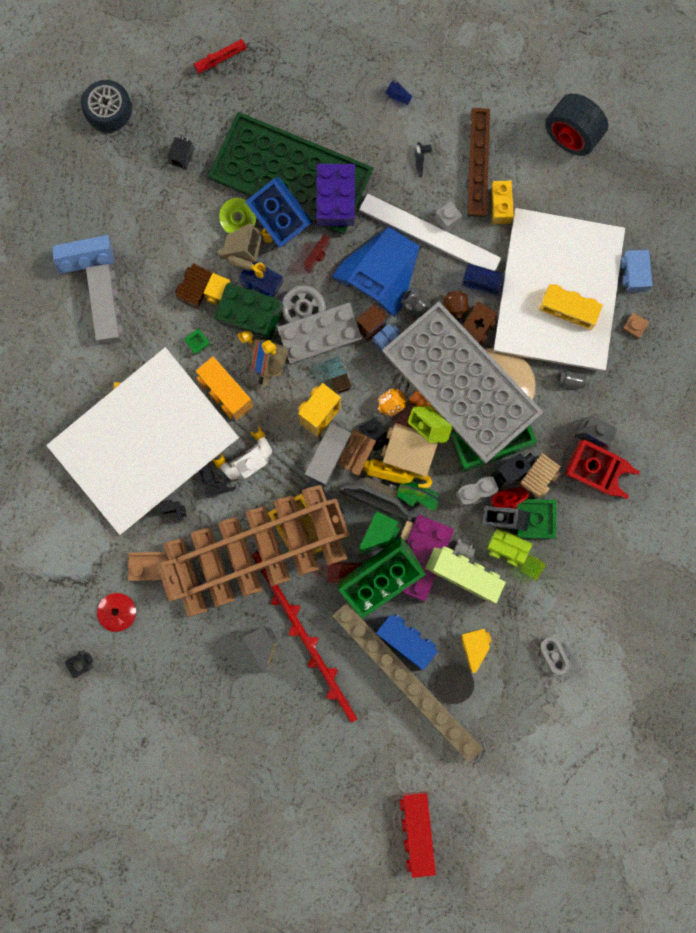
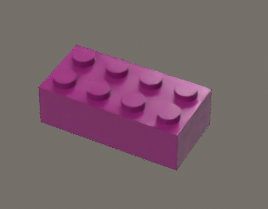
M418 514L406 544L415 554L425 572V576L400 593L421 602L426 601L436 574L426 570L425 567L434 547L441 549L443 546L448 547L454 532L453 528Z

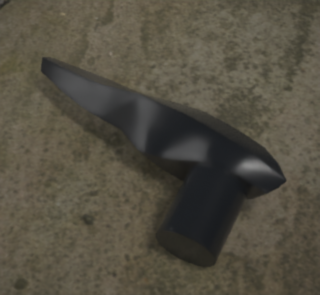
M418 142L415 160L417 171L421 178L423 174L424 153L431 152L432 147L430 144L422 145Z

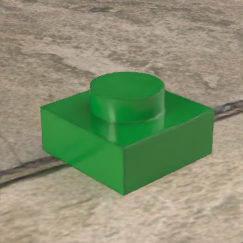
M199 328L184 339L195 356L211 345Z

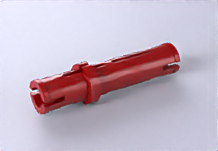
M239 39L213 54H207L206 58L193 63L196 72L200 74L211 67H217V64L246 50V44L243 39Z

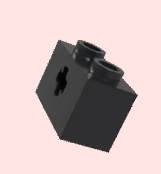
M484 506L482 525L491 528L527 531L530 512L520 509Z

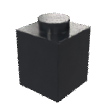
M184 137L174 138L167 156L169 164L187 170L194 152L193 143L189 139Z

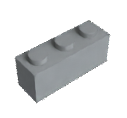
M331 423L329 427L325 426L320 436L323 438L320 445L316 443L312 454H314L312 461L308 460L303 469L305 477L311 480L314 479L317 483L326 487L351 433Z

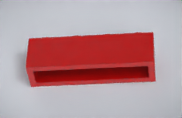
M427 792L404 793L403 799H399L400 810L405 813V819H401L403 832H407V839L404 840L405 852H409V860H406L407 873L411 872L412 878L435 876L436 870Z

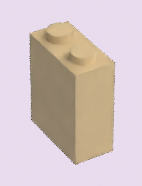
M395 423L394 428L390 427L387 438L390 439L388 446L384 445L382 450L383 463L427 476L438 443L430 444L415 429Z

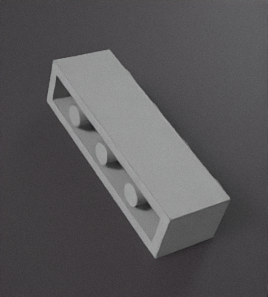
M109 264L86 267L96 341L99 345L121 342V335H124V331L118 317H121L120 306L116 304V299H119V295L113 281H116L115 270H112Z

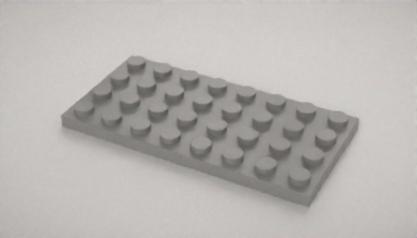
M437 302L382 350L387 359L438 414L452 425V429L485 464L543 414V411L440 302Z

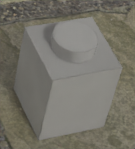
M451 201L436 211L435 221L446 232H449L461 223L462 214Z

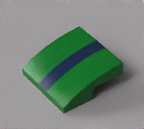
M413 482L399 483L396 496L412 507L416 501L432 511L438 506L439 494L434 490L419 488V484Z

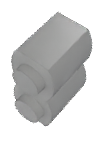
M484 477L476 484L463 486L456 496L461 507H469L478 500L492 497L498 491V486L494 477Z

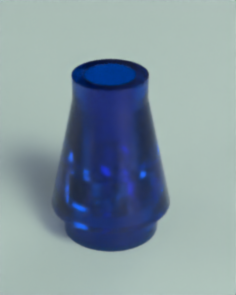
M392 80L385 91L388 98L408 105L413 97L398 81L394 82Z

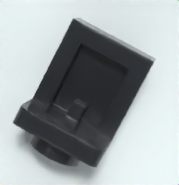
M376 417L359 427L365 436L376 441L373 446L374 451L383 448L390 441L387 438L386 430Z
M172 500L160 502L161 505L156 506L157 514L165 515L177 512L179 522H185L184 517L187 516L185 505L181 506L179 501L172 502Z

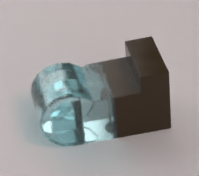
M340 356L325 361L334 392L341 394L351 390L352 386Z

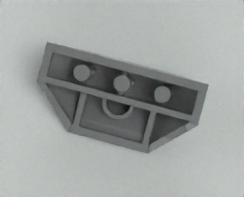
M376 477L362 478L341 486L339 493L402 521L410 522L412 519L406 502L396 496L398 487L391 484L388 486L381 484L382 480Z

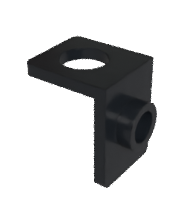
M78 651L76 656L65 661L73 678H77L94 668L91 655L85 651ZM75 660L83 662V669L81 671L73 669L72 664Z

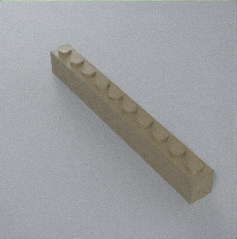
M348 603L332 616L468 763L483 749Z

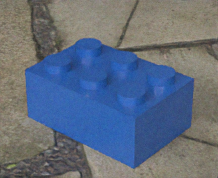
M279 177L271 180L245 201L279 247L285 246L313 224L312 220Z
M397 614L394 616L389 615L376 632L377 636L420 670H424L438 651L435 649L437 645L429 639L424 641L420 638L421 633L412 626L410 628L404 625L405 620Z

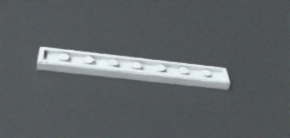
M367 194L359 209V212L493 276L501 260L500 257L370 194Z

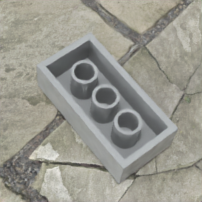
M350 302L276 327L282 345L288 348L286 357L289 363L362 339Z

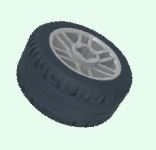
M100 80L94 82V84L92 83L87 87L82 96L81 107L88 123L99 131L113 132L114 130H119V128L121 129L126 125L131 117L132 103L126 89L115 81Z

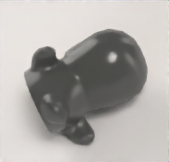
M421 287L408 289L401 299V303L405 305L406 309L411 310L418 317H421L431 308L430 302L424 297L419 296L418 292L422 290Z

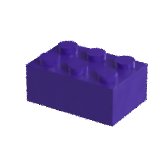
M317 164V226H354L355 164Z

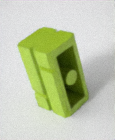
M430 406L414 407L411 411L408 424L430 444L447 442L452 425L435 412L434 409Z
M496 528L486 550L490 552V556L496 559H500V557L507 559V564L518 567V565H524L532 543Z

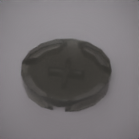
M452 664L445 666L436 677V691L448 703H462L474 691V679L469 670L461 665Z

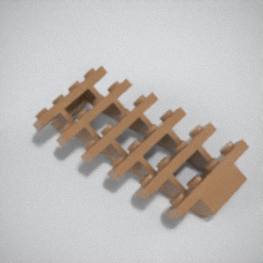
M321 485L302 490L307 508L298 511L294 497L289 496L274 501L279 519L270 522L265 506L247 511L246 515L251 527L248 531H242L238 517L219 522L218 525L224 539L215 543L211 528L192 532L191 537L196 549L193 552L188 553L183 538L164 543L168 561L157 564L169 602L182 598L187 616L192 617L208 611L202 596V592L208 589L210 590L215 607L234 602L235 599L229 582L235 579L238 580L243 597L263 591L257 575V571L263 568L266 570L271 586L290 581L291 579L284 561L292 557L299 576L319 570L313 554V550L319 547L323 550L327 565L346 560L347 557L341 540L350 535L337 499L326 501ZM309 514L319 541L311 544L301 518ZM282 525L290 548V552L285 554L281 553L273 530ZM253 535L263 561L256 565L253 563L246 543V539ZM225 546L235 572L226 575L218 552L219 549ZM199 557L207 583L200 586L191 560Z

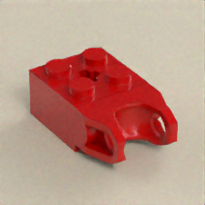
M579 440L563 475L604 495L628 499L629 495L620 489L618 485V478L623 473H630L636 476L639 475L640 471L633 468L627 460L586 440ZM589 462H593L591 464L594 466L593 469L588 468Z

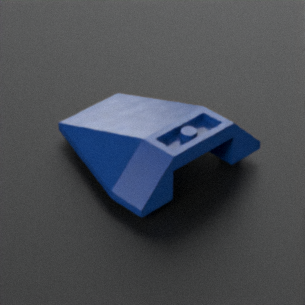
M388 226L342 261L332 278L347 288L349 285L353 286L378 302L379 307L395 318L403 306L401 299L409 289L420 246Z

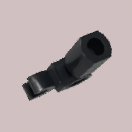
M210 462L199 470L202 482L206 483L205 494L208 497L215 498L217 495L223 494V491L233 492L236 490L235 486L231 488L227 486V482L232 481L228 477L221 483L220 481L213 482L215 476Z

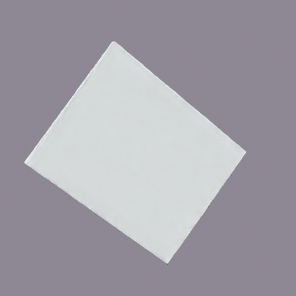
M515 208L493 352L602 372L606 371L625 228ZM549 284L560 285L564 290L578 292L582 297L594 298L598 300V303L603 304L597 323L592 330L538 310Z
M165 347L46 446L119 535H121L240 437Z

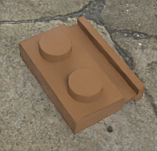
M353 430L337 464L356 475H360L376 441Z
M166 552L128 553V581H162L157 564L168 561Z

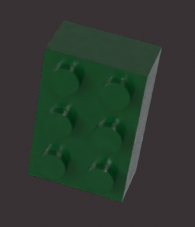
M227 283L214 319L220 324L241 331H250L253 335L271 340L284 305L277 298Z

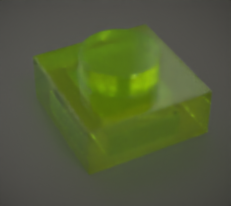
M529 554L519 571L537 581L546 564Z

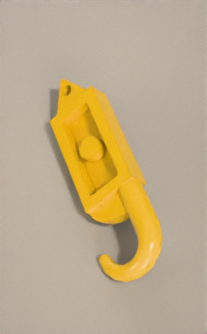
M371 458L370 461L365 462L363 467L367 475L394 483L405 484L416 478L426 482V484H419V488H429L432 485V479L429 475L417 474L383 463L380 460Z

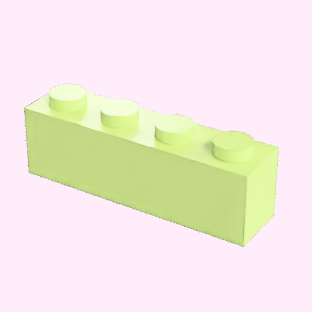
M443 546L442 549L434 547L425 567L426 570L485 601L497 603L506 583L499 579L500 575L491 571L489 573L484 571L485 567L474 563V565L469 563V559L462 555L457 557L453 554L454 551Z

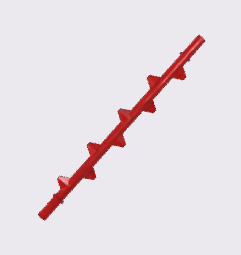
M258 551L251 555L256 564L263 562ZM265 568L261 569L260 573L263 574L274 593L271 604L281 605L292 623L289 635L300 636L312 657L308 663L309 668H319L329 685L330 690L326 695L327 699H337L340 704L339 706L342 707L351 723L356 721L357 717L351 709L348 700H346L334 680L338 672L337 668L326 667L315 648L319 638L309 637L296 616L300 606L290 605L279 586L270 585Z

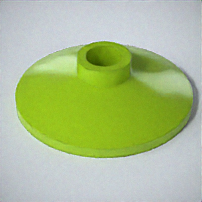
M233 198L226 201L221 207L219 220L222 228L230 234L248 224L255 226L257 217L245 201L247 200ZM236 213L242 215L241 220L235 218Z

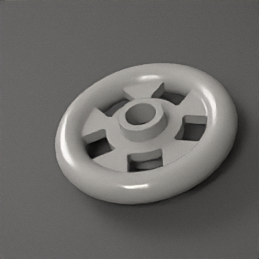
M310 286L294 287L282 299L284 307L281 314L287 324L300 318L314 315L311 314L313 306L318 307V313L326 311L323 296ZM306 294H310L314 297L312 302H310L307 299H304ZM297 295L300 299L293 304L291 299ZM301 305L307 307L305 312L300 311ZM294 309L297 316L292 318L288 310Z

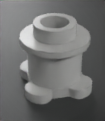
M458 539L453 554L457 557L462 555L471 560L475 549L472 548L473 544L468 545L461 542L462 539Z

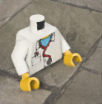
M258 427L259 430L255 434L251 431V435L257 441V444L236 459L226 463L223 455L220 453L218 460H212L216 468L221 469L229 479H246L268 463V457L272 454V449L265 438L266 434L260 427Z

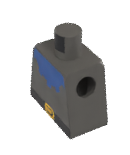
M590 416L582 420L575 436L608 451L616 436L617 428L595 416Z

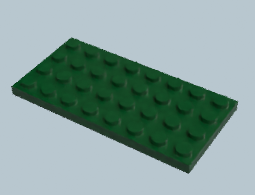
M237 112L210 170L208 179L252 197L271 180L279 177L312 222L317 224V164H355V210L374 167ZM323 226L342 235H345L348 226Z

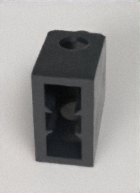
M529 452L524 456L519 453L495 470L490 476L494 477L498 490L500 492L526 474L531 469L530 465L535 462V458Z

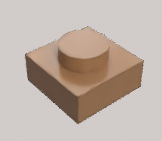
M632 313L622 330L639 339L649 321Z

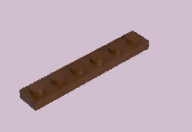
M489 108L471 109L468 187L469 217L487 216Z

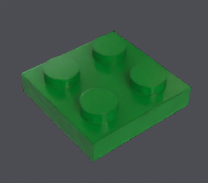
M526 499L518 504L517 509L530 512L527 531H517V537L530 539L557 538L556 500Z

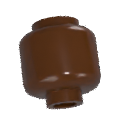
M462 290L447 292V296L443 299L444 307L454 318L464 317L463 313L469 311L467 294L462 293Z

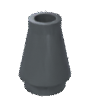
M567 370L559 371L557 386H561V388H584L586 385V377Z

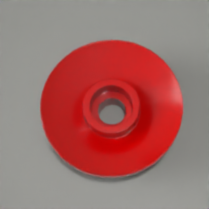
M525 488L506 489L491 498V504L494 507L514 509L528 498L529 493Z
M112 593L104 597L97 609V617L105 629L112 632H121L133 624L136 617V607L132 599L127 595ZM115 608L119 610V614L117 616H114L112 614V611Z

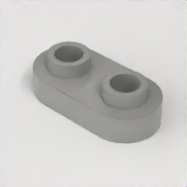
M553 637L545 638L540 644V650L549 669L556 675L565 674L569 670L570 664L560 642ZM549 643L553 645L551 651L547 650V644ZM557 661H560L562 664L560 669H557L555 666Z

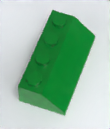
M528 426L487 464L533 448L537 441L531 426ZM456 432L451 433L455 453L463 473L486 465Z
M376 511L359 547L358 555L363 556L386 548L389 543L392 544L400 529L397 527L398 521Z
M400 537L340 579L338 591L363 619L425 576V572L413 551Z

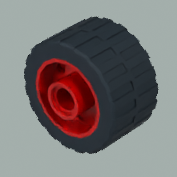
M576 93L564 95L545 120V127L551 139L566 152L577 156L590 154L609 127L608 119L600 107L591 99Z

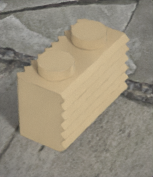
M542 453L518 486L527 489L528 493L535 499L539 498V496L544 497L550 489L547 485L551 480L555 482L560 475L558 470L561 466Z

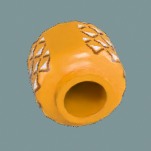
M389 389L379 396L378 409L383 415L386 414L393 417L405 409L406 397L399 389Z

